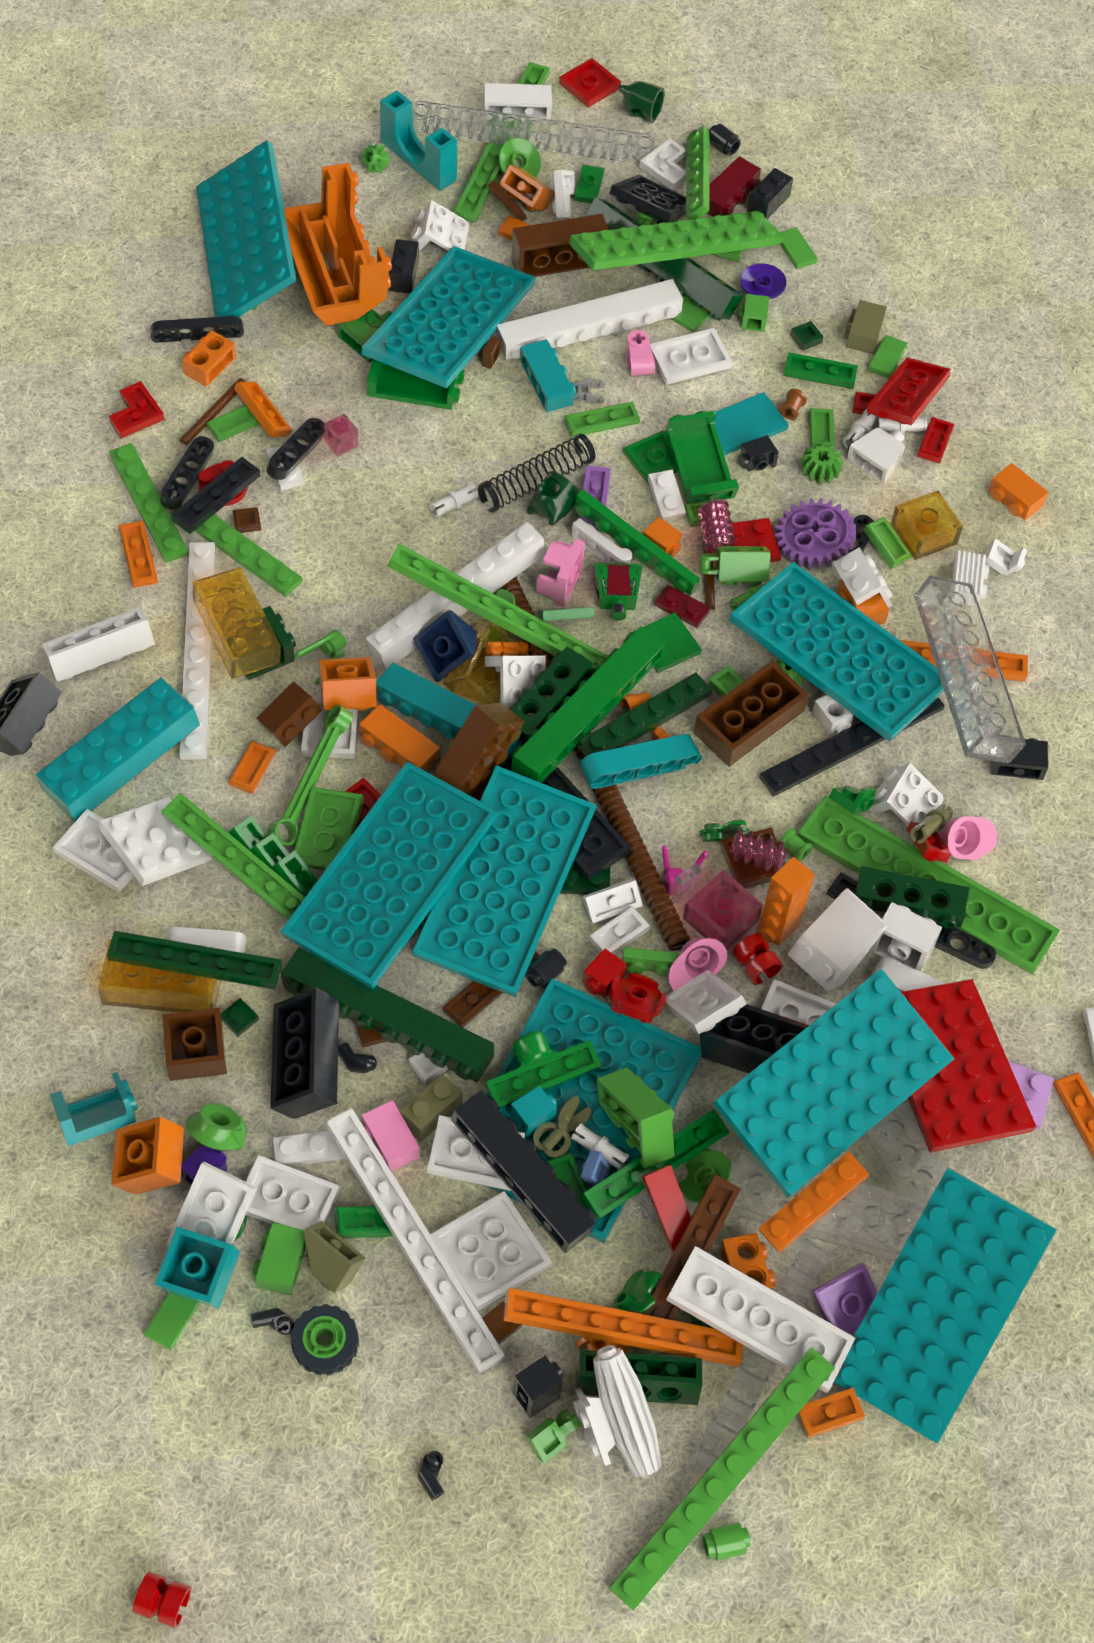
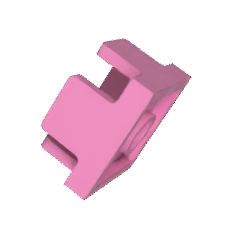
M575 539L573 545L556 540V542L550 544L543 558L544 564L558 568L560 571L557 572L551 569L546 576L539 574L536 592L555 599L554 605L562 608L565 607L582 572L584 541Z

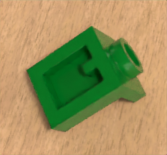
M846 785L833 788L829 798L853 814L868 811L875 800L873 796L876 793V789L867 787L862 788L858 792L855 788Z

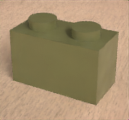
M859 300L857 309L852 308L849 322L852 323V326L847 325L844 339L848 340L846 348L874 354L887 306Z
M441 1074L401 1109L400 1113L412 1135L421 1143L437 1128L439 1115L450 1117L454 1110L462 1104L463 1093L445 1075Z

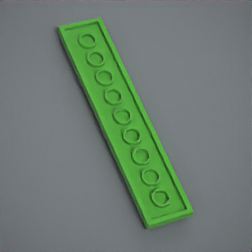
M752 211L654 225L624 227L615 230L585 232L571 235L569 244L594 271L781 245L784 236L764 217L763 213Z
M826 795L798 832L797 836L805 843H811L813 848L858 874L861 866L970 887L963 924L961 927L955 928L992 946L996 950L997 955L1032 975L1060 931L943 862L926 860L922 857L921 851L915 846L861 815L851 813ZM913 896L904 897L906 901L911 903L917 901ZM939 901L931 902L937 908L944 907Z

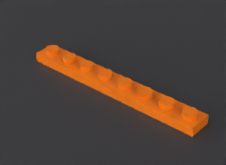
M509 1288L506 1293L503 1321L674 1355L702 1358L705 1361L739 1367L742 1363L743 1344L714 1328Z

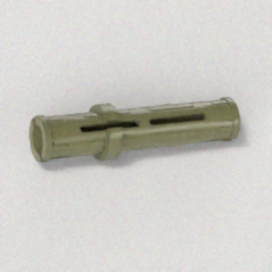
M944 804L928 812L926 815L928 817L910 831L911 839L915 842L919 838L917 843H923L935 831L943 829L944 823H947L953 816L951 807L948 806L944 809L946 807Z

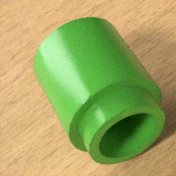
M739 1522L711 1528L709 1533L702 1534L703 1546L708 1560L715 1558L716 1561L745 1555L747 1547L751 1546L748 1529L746 1527L742 1528Z

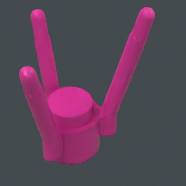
M662 846L663 874L665 875L664 886L670 896L674 893H680L684 890L686 884L692 882V877L708 855L707 851H704L699 856L688 874H685L680 868H670L667 846Z

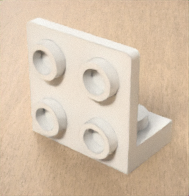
M485 656V667H495V672H500L501 703L507 708H514L519 702L521 694L533 686L538 674L541 671H546L545 656Z

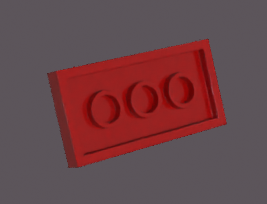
M906 357L867 405V413L912 426L949 379L951 369Z

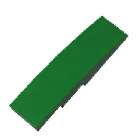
M252 816L229 831L237 841L304 897L308 895L318 881L296 850L289 854L275 834L272 833L267 836Z

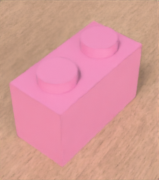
M393 1100L362 1115L363 1127L391 1172L420 1158V1147Z

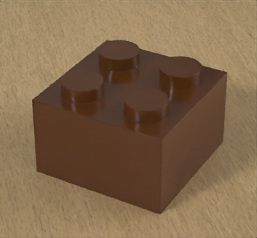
M220 1008L162 1014L166 1067L169 1081L227 1074Z

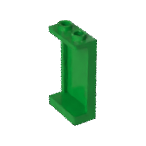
M373 359L367 378V396L452 410L454 402H459L460 388H458V384L463 385L465 370H462L447 388H444Z
M699 411L685 416L682 414L675 415L669 418L665 429L687 504L708 500L709 503L735 498L739 489L737 479L732 480L714 423L716 418L715 411Z

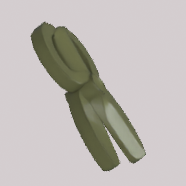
M577 1096L566 1102L561 1109L558 1124L552 1122L543 1123L534 1132L533 1144L535 1148L539 1151H544V1154L549 1159L563 1156L568 1152L571 1146L569 1134L574 1133L581 1123L585 1125L591 1116L592 1110L587 1107L573 1117L580 1102ZM551 1130L550 1135L543 1143H540V1136L545 1131ZM563 1137L565 1140L564 1145L557 1151H551Z

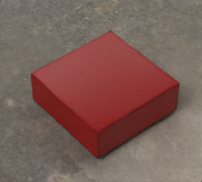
M856 391L852 413L862 415L876 394Z

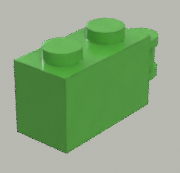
M717 546L716 554H701L700 573L715 574L718 581L724 585H736L737 582H747L748 585H761L762 582H769L771 552L766 546ZM716 561V567H710V562Z

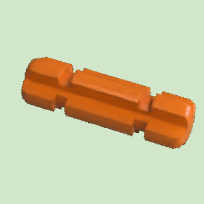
M488 642L485 645V653L488 656H526L529 652L527 642Z

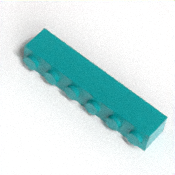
M393 662L376 680L377 699L383 705L392 706L404 716H411L417 719L425 727H432L449 739L456 738L476 705ZM521 734L515 742L511 743L507 750L508 755L501 764L505 765L513 751L522 744Z

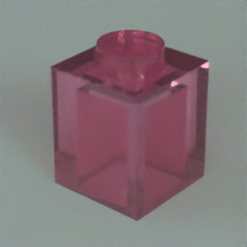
M342 414L324 424V440L336 456L339 457L358 447V429L345 414Z

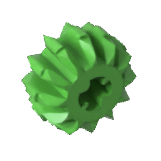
M824 443L820 447L813 444L811 449L806 448L800 464L803 469V476H809L810 482L817 478L819 484L823 482V479L830 484L833 478L837 479L840 469H842L843 462L840 458V451H834L833 445L825 447Z

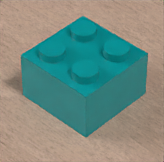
M176 1227L154 1285L171 1294L219 1309L240 1251L232 1244Z

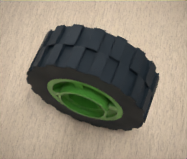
M323 1304V1306L316 1305L308 1311L305 1310L302 1316L297 1318L294 1329L292 1328L291 1346L297 1362L306 1371L314 1372L315 1375L327 1374L329 1376L335 1372L339 1373L343 1371V1368L349 1366L352 1363V1359L357 1355L359 1337L353 1318H350L349 1313L345 1310L342 1311L338 1306L334 1305L333 1307L329 1306V1304ZM328 1334L332 1336L333 1341L327 1346L319 1345L317 1340L321 1335Z

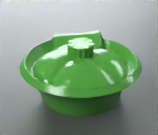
M220 1104L205 1105L200 1111L191 1114L186 1120V1128L190 1135L197 1142L208 1148L228 1151L233 1149L241 1150L244 1147L247 1135L245 1122L241 1116H238L234 1110Z

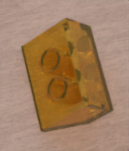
M485 619L470 624L478 632L475 654L446 676L443 684L454 694L481 705L501 703L500 672H495V667H485V656H488L485 653V645L488 642H516L502 627Z

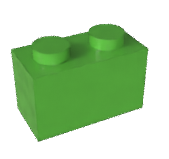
M272 1223L270 1232L265 1231L261 1242V1249L264 1252L261 1260L256 1259L252 1272V1277L256 1278L258 1288L292 1296L306 1250L305 1230Z

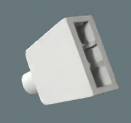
M875 428L850 445L847 460L884 484L902 459L905 448L902 443L904 435L897 429H894L889 434L881 428Z

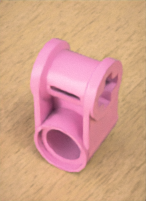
M641 330L630 332L627 338L628 347L626 348L628 368L631 367L630 376L654 374L655 362L648 335Z

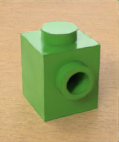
M746 294L745 303H740L738 317L743 318L742 329L765 332L769 306L768 296Z

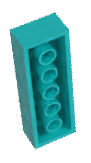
M160 677L35 774L42 790L76 822L86 809L94 810L199 727L200 723L195 709Z

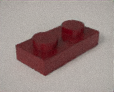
M670 585L664 588L654 603V606L669 614L676 612L682 621L697 629L711 610V607Z

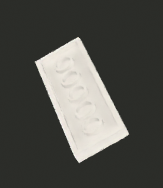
M696 1246L666 1299L668 1302L789 1372L807 1350L813 1347L835 1367L833 1372L819 1387V1389L826 1393L830 1390L855 1340V1337Z

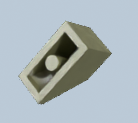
M323 1221L307 1227L304 1231V1237L312 1275L320 1281L323 1287L334 1293L347 1287L352 1282L366 1257Z

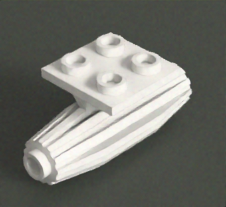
M614 1345L605 1346L597 1351L598 1355L593 1358L599 1397L586 1396L581 1388L575 1389L578 1400L573 1401V1405L585 1429L583 1430L588 1447L591 1448L594 1458L600 1456L605 1466L611 1464L608 1452L616 1444L634 1477L651 1475L653 1472L658 1471L662 1464L656 1428L644 1392L623 1350L620 1348L615 1349Z

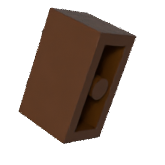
M293 681L256 719L276 740L286 747L323 710L312 696Z

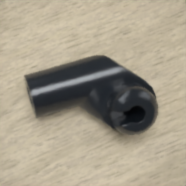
M348 1043L338 1047V1055L350 1072L369 1073L377 1067V1060L374 1056L355 1054Z
M279 1308L251 1313L253 1328L269 1325L282 1335H288L291 1333L292 1328L294 1329L293 1319Z
M431 1451L429 1454H426L418 1471V1479L432 1501L445 1493L437 1480L441 1465L444 1462L442 1454L438 1451Z

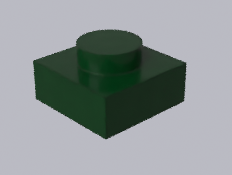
M812 321L792 328L790 333L802 351L821 344L824 337Z
M241 998L221 1013L222 1022L237 1037L259 1020V1016Z

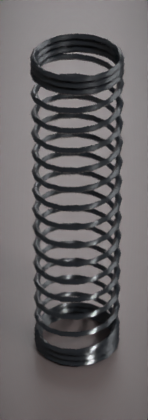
M579 433L574 438L564 441L562 445L558 444L555 448H550L549 451L538 454L536 458L531 457L529 461H524L523 464H518L516 468L512 467L510 471H504L503 474L492 477L490 481L479 483L477 491L481 502L484 504V502L488 501L485 493L486 489L494 506L488 509L489 512L494 513L499 508L504 507V500L498 482L503 486L508 495L509 502L505 501L508 505H510L511 499L517 501L518 497L523 498L524 492L529 495L531 490L535 491L539 484L536 483L531 465L536 469L542 482L543 477L538 469L537 461L542 465L546 474H548V471L544 464V458L548 461L553 471L556 472L551 462L550 454L559 465L562 476L563 472L566 475H569L570 470L575 472L576 466L582 468L583 464L588 465L594 462L596 454L590 439L586 435ZM579 438L583 441V443H584L585 446L587 447V450H588V452H589V455H588V453H587L585 447L583 446V444L579 441ZM565 443H568V449L563 446ZM570 445L575 449L576 454L579 456L581 466L576 464L575 459L570 451ZM563 448L569 453L570 458L573 460L574 469L569 467L568 461L564 456ZM583 450L587 456L586 461L582 460L580 455L583 453ZM557 452L561 454L567 465V473L562 469ZM539 456H542V462L537 459ZM526 463H529V469L524 466ZM519 466H522V472L518 469ZM524 468L531 475L535 484V489H533L532 487L530 488L529 482L525 475ZM514 469L516 470V476L511 472ZM518 472L525 479L529 492L523 490ZM506 473H509V479L505 476ZM511 475L518 482L522 491V496L518 494L517 497V492L513 485ZM499 476H503V483L498 479ZM493 479L496 480V486L491 482ZM505 479L512 486L515 493V499L510 497V494L505 484ZM496 491L498 492V494H499V496H500V498H501L502 506L500 505L499 498H498V495H497Z

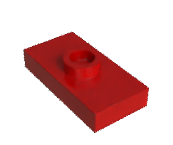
M931 417L917 457L940 464L955 424Z

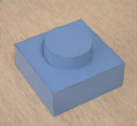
M590 1150L587 1161L582 1166L581 1177L591 1189L608 1177L611 1165L601 1152Z

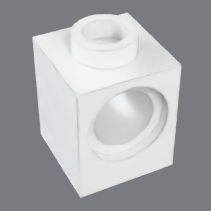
M828 695L815 700L812 714L829 736L851 727L853 714Z

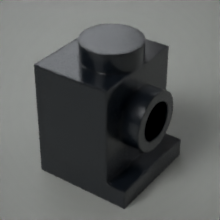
M766 435L742 443L738 460L740 466L743 469L746 468L748 472L755 469L760 471L768 465L772 468L776 467L779 452L769 436Z

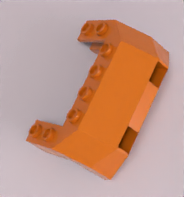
M349 163L322 167L321 202L284 208L292 256L311 308L326 326L357 320L387 299V289L391 287L388 271L392 269L390 257L385 256L382 247H377V262L374 256L371 257L369 241L364 240L363 226L357 222L355 204L358 203V196L355 186H358L359 182L357 173L352 171ZM321 253L325 254L330 270H327L323 260V254L321 255Z

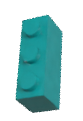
M547 339L521 346L520 362L546 413L572 406L573 398L576 396V389L573 382H569L565 366L560 365L556 349L551 347Z

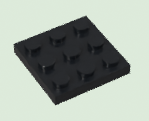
M640 174L611 186L609 194L615 196L618 202L623 204L629 203L635 206V209L641 213H650L655 216L656 220L662 223H668L686 215V196Z

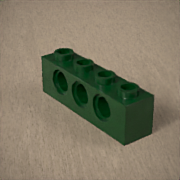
M568 646L561 653H557L553 657L551 665L546 671H541L538 674L533 686L521 694L519 702L514 708H509L525 721L520 729L523 745L528 741L532 731L536 728L539 730L544 725L548 715L551 712L556 713L560 709L563 700L567 696L572 697L579 684L592 676V661ZM534 713L532 716H527L526 714Z
M861 866L855 895L872 911L887 912L893 902L909 908L911 912L923 918H929L936 923H940L943 927L955 928L961 927L963 924L970 887ZM880 890H884L888 892L890 896L882 897L877 892ZM913 896L917 901L911 903L906 901L904 897ZM939 901L944 907L937 908L931 902Z
M580 1350L576 1371V1389L581 1388L586 1396L599 1397L593 1358L598 1355L597 1351ZM624 1353L640 1381L647 1402L698 1405L703 1385L702 1358Z

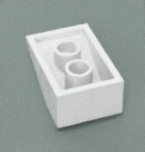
M847 888L802 934L787 955L828 992L844 984L887 928L888 924Z

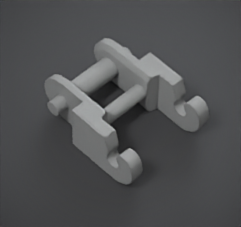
M587 378L586 381L574 382L575 389H577L574 400H585L586 403H604V396H600L598 400L596 394L590 393L591 387L603 388V380H600L599 384H597L596 379Z

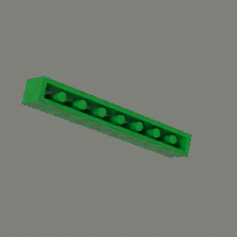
M642 626L635 633L630 632L625 638L623 645L619 649L614 648L608 660L603 665L600 663L594 669L592 676L579 684L572 697L567 696L563 700L560 709L556 713L551 712L546 718L544 725L539 730L537 728L533 730L528 737V741L523 746L519 745L511 755V759H513L511 771L542 783L577 747L578 741L587 736L663 658L666 642Z

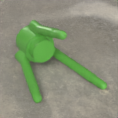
M334 629L322 639L297 651L294 659L305 656L318 648L327 656L334 655L332 659H339L345 655L342 649L347 645L346 639L338 630ZM319 677L315 681L316 685L320 684Z

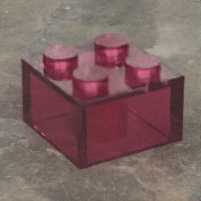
M722 870L686 902L683 919L704 938L717 939L723 943L727 950L760 920L763 904L728 873Z

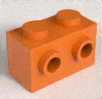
M511 164L499 183L500 186L507 190V194L515 200H522L524 202L523 206L533 212L536 209L540 211L546 210L555 195V191L524 169Z

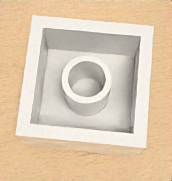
M892 902L882 919L888 926L870 948L869 952L881 958H892L922 972L933 952L942 927L933 920L923 918L911 912L909 908Z

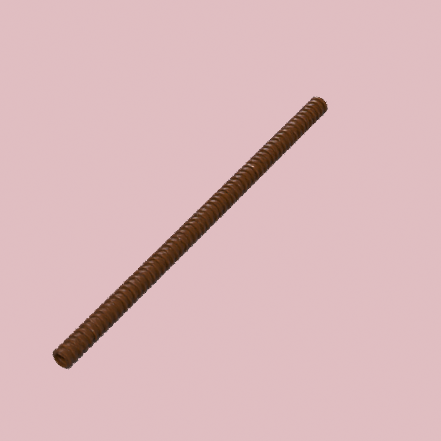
M517 576L499 588L511 592L515 597L516 606L535 616L517 580ZM522 639V642H527L529 645V656H545V667L547 669L551 665L554 655ZM578 747L574 749L579 762L586 757ZM617 785L598 789L592 788L605 817L608 818V823L631 847V852L625 859H627L631 872L634 873L633 876L637 880L636 883L640 887L645 901H647L646 904L650 908L651 914L654 915L653 918L657 922L656 925L660 929L661 935L664 936L663 940L667 943L668 950L676 951L682 949V947L672 949V947L681 944L685 945L686 942L690 941V937L686 935L687 931L683 927V922L680 920L679 914L676 913L677 910L673 906L670 895L666 892L667 889L663 885L660 874L656 871L657 868L653 864L646 845L643 844V839L640 837L635 823H633L634 820L630 816L629 810H627Z

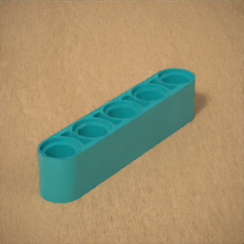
M682 734L593 753L584 757L580 761L579 766L591 788L598 789L680 771L692 763L698 764L702 760V755L689 734Z

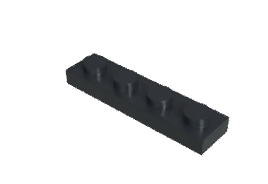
M241 457L171 514L172 521L191 534L260 477V469Z

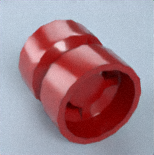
M754 933L744 938L732 951L740 966L746 967L745 973L754 985L763 983L759 977L763 971L771 979L783 968V963L775 952L769 951L770 945L761 933Z
M149 1571L139 1586L132 1611L148 1619L155 1615L159 1623L177 1628L183 1616L178 1614L180 1606L187 1607L192 1588L177 1581L168 1584L166 1577Z

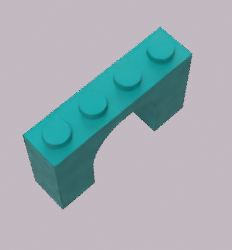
M398 90L381 99V142L439 191L457 181V139L442 127L425 137L424 147L413 128L412 102Z

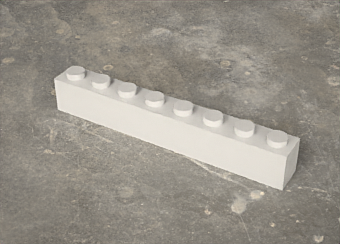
M673 279L498 324L496 337L501 340L500 348L506 360L511 358L519 359L521 346L547 339L552 348L564 347L571 343L587 341L591 338L606 336L614 332L674 318L682 312L683 298Z
M526 522L455 574L494 593L545 556L544 539ZM432 590L366 637L369 651L386 670L392 662L396 664L414 651L417 646L413 638L447 610H452L459 617L469 610Z

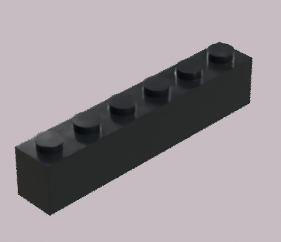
M480 1090L454 1110L452 1122L565 1254L593 1232L596 1222L591 1210L586 1206L582 1207L575 1199V1193L566 1183H561L556 1177V1172L552 1165L547 1161H542L537 1155V1150L533 1143L528 1139H523L518 1133V1128L514 1121L509 1117L505 1118L499 1111V1106L493 1097H487Z

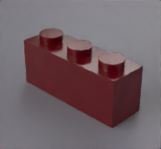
M740 156L735 159L709 184V211L707 214L712 217L731 215L735 206L738 203L742 204L746 200L748 193L761 182V168Z

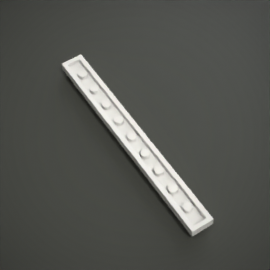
M215 542L189 543L182 697L194 707L200 726L180 741V760L207 759Z
M351 1108L326 1121V1127L477 1374L504 1360L505 1355L353 1109Z

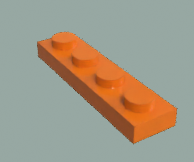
M848 1151L758 1228L759 1232L780 1253L869 1177V1173Z

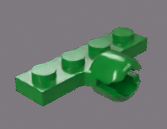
M533 1031L519 1037L513 1044V1050L520 1063V1067L486 1081L485 1086L489 1096L495 1099L499 1109L511 1105V1103L538 1086L543 1091H546L598 1070L602 1064L591 1040L561 1052H554L551 1050L544 1033Z

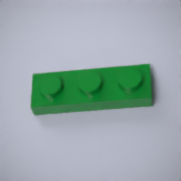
M788 352L783 376L854 389L858 365Z

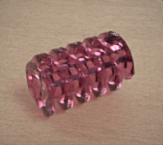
M724 499L711 500L699 509L698 514L707 553L716 554L717 546H734L733 543L736 540L733 534L734 528L731 526L733 522L730 518L731 512L728 509L729 503Z
M739 827L736 831L729 856L733 852L735 862L744 856L745 865H748L754 859V867L757 869L764 862L765 871L767 872L775 866L776 874L784 866L789 847L784 849L783 840L777 846H774L773 837H770L764 843L763 834L761 833L754 840L752 830L746 836H743L742 827Z

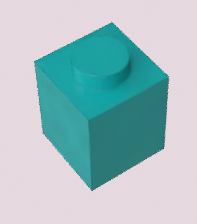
M538 1086L511 1103L510 1116L521 1131L525 1133V1136L529 1137L543 1123L555 1120L557 1103L549 1092L545 1093Z

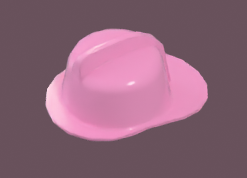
M964 816L951 819L945 824L942 831L937 832L951 852V855L958 859L977 860L993 850L997 842L995 826L990 820L980 817Z
M695 938L686 942L681 949L680 955L673 962L669 970V984L672 989H678L706 970L716 975L724 967L727 960V950L723 943L713 938Z

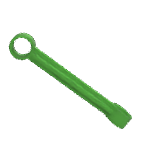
M340 704L334 706L325 717L324 726L326 728L281 819L271 822L268 826L267 836L274 833L283 846L292 845L297 841L299 829L296 823L307 803L310 789L315 787L339 736L348 729L353 720V714ZM281 823L288 829V839L285 842L278 836V827Z

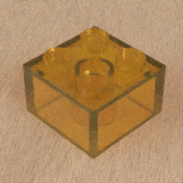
M938 490L896 505L891 520V526L914 560L957 545L963 525Z

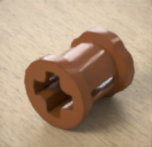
M790 389L786 394L787 399L778 407L780 414L792 421L797 419L800 407H803L807 402L806 395L798 389Z

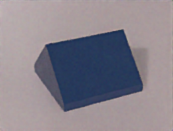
M447 610L413 638L435 682L443 680L475 654L478 632L452 610Z

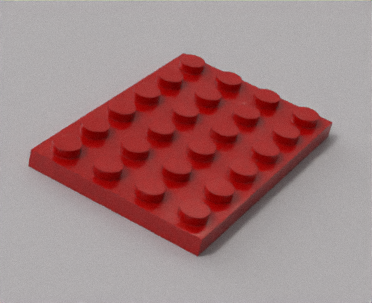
M973 979L902 991L903 996L954 1058L952 1062L908 1097L929 1153L1033 1132L1037 1126Z

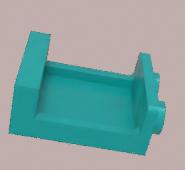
M118 1072L112 1073L115 1083L114 1088L67 1105L61 1091L50 1094L68 1146L136 1122L133 1111L138 1109L127 1080L121 1081Z

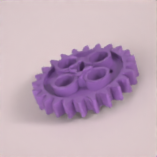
M810 498L809 504H805L801 500L800 507L798 508L792 504L791 512L784 510V518H778V525L775 526V537L779 550H782L783 557L789 556L790 563L798 560L800 567L804 563H808L809 569L813 567V564H817L818 568L822 569V563H826L831 567V560L837 561L841 558V555H847L848 549L853 550V542L856 541V524H854L853 516H849L848 509L841 511V504L833 507L832 500L828 501L827 504H823L822 498L819 499L818 503H814L813 499Z

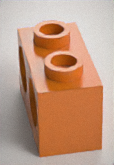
M211 330L205 337L199 340L198 344L190 352L184 355L182 359L184 375L207 387L236 358L235 343Z
M757 1233L722 1240L720 1251L724 1263L748 1277L756 1279L771 1290L775 1287L773 1271L767 1269L765 1262L767 1259L766 1246L764 1242L759 1241ZM738 1251H748L752 1257L749 1259L742 1258Z

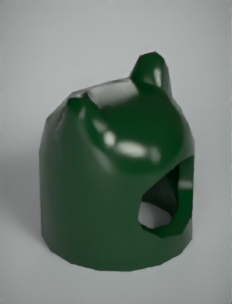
M635 81L630 85H620L619 91L623 94V108L626 113L632 117H642L645 121L654 123L663 106L664 88L644 81Z
M549 471L535 490L527 508V514L538 513L548 519V524L553 526L568 515L575 504L576 495L580 490L564 476L554 471Z

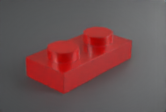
M910 821L906 829L909 835L912 828L919 823ZM936 831L923 843H917L919 838L915 842L912 840L921 851L922 857L931 862H936V860L948 862L951 852Z

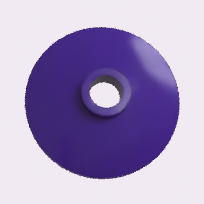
M758 263L747 267L742 272L740 283L747 294L768 296L769 299H774L785 291L787 280L779 268L770 264Z

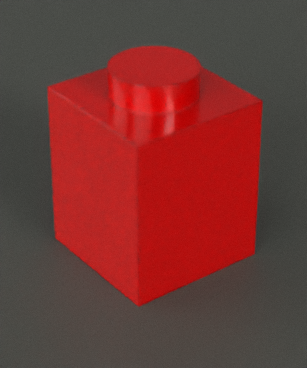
M604 948L584 970L583 983L585 988L591 994H599L605 998L610 991L613 980L618 976H621L620 979L625 976L627 964Z

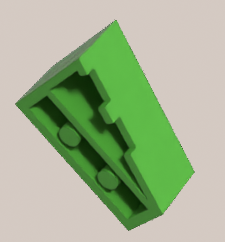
M627 1067L597 1078L600 1105L615 1127H622L629 1136L626 1139V1143L630 1149L633 1147L638 1149L641 1154L640 1163L643 1168H648L675 1157L672 1127L674 1113L671 1106L662 1101L653 1089L646 1086L642 1079Z

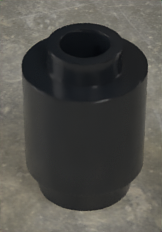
M720 123L712 126L709 130V143L719 151L729 155H733L738 151L741 140L738 139L737 134Z
M557 949L545 950L530 963L526 978L532 986L545 988L552 978L556 979L564 972L567 961Z

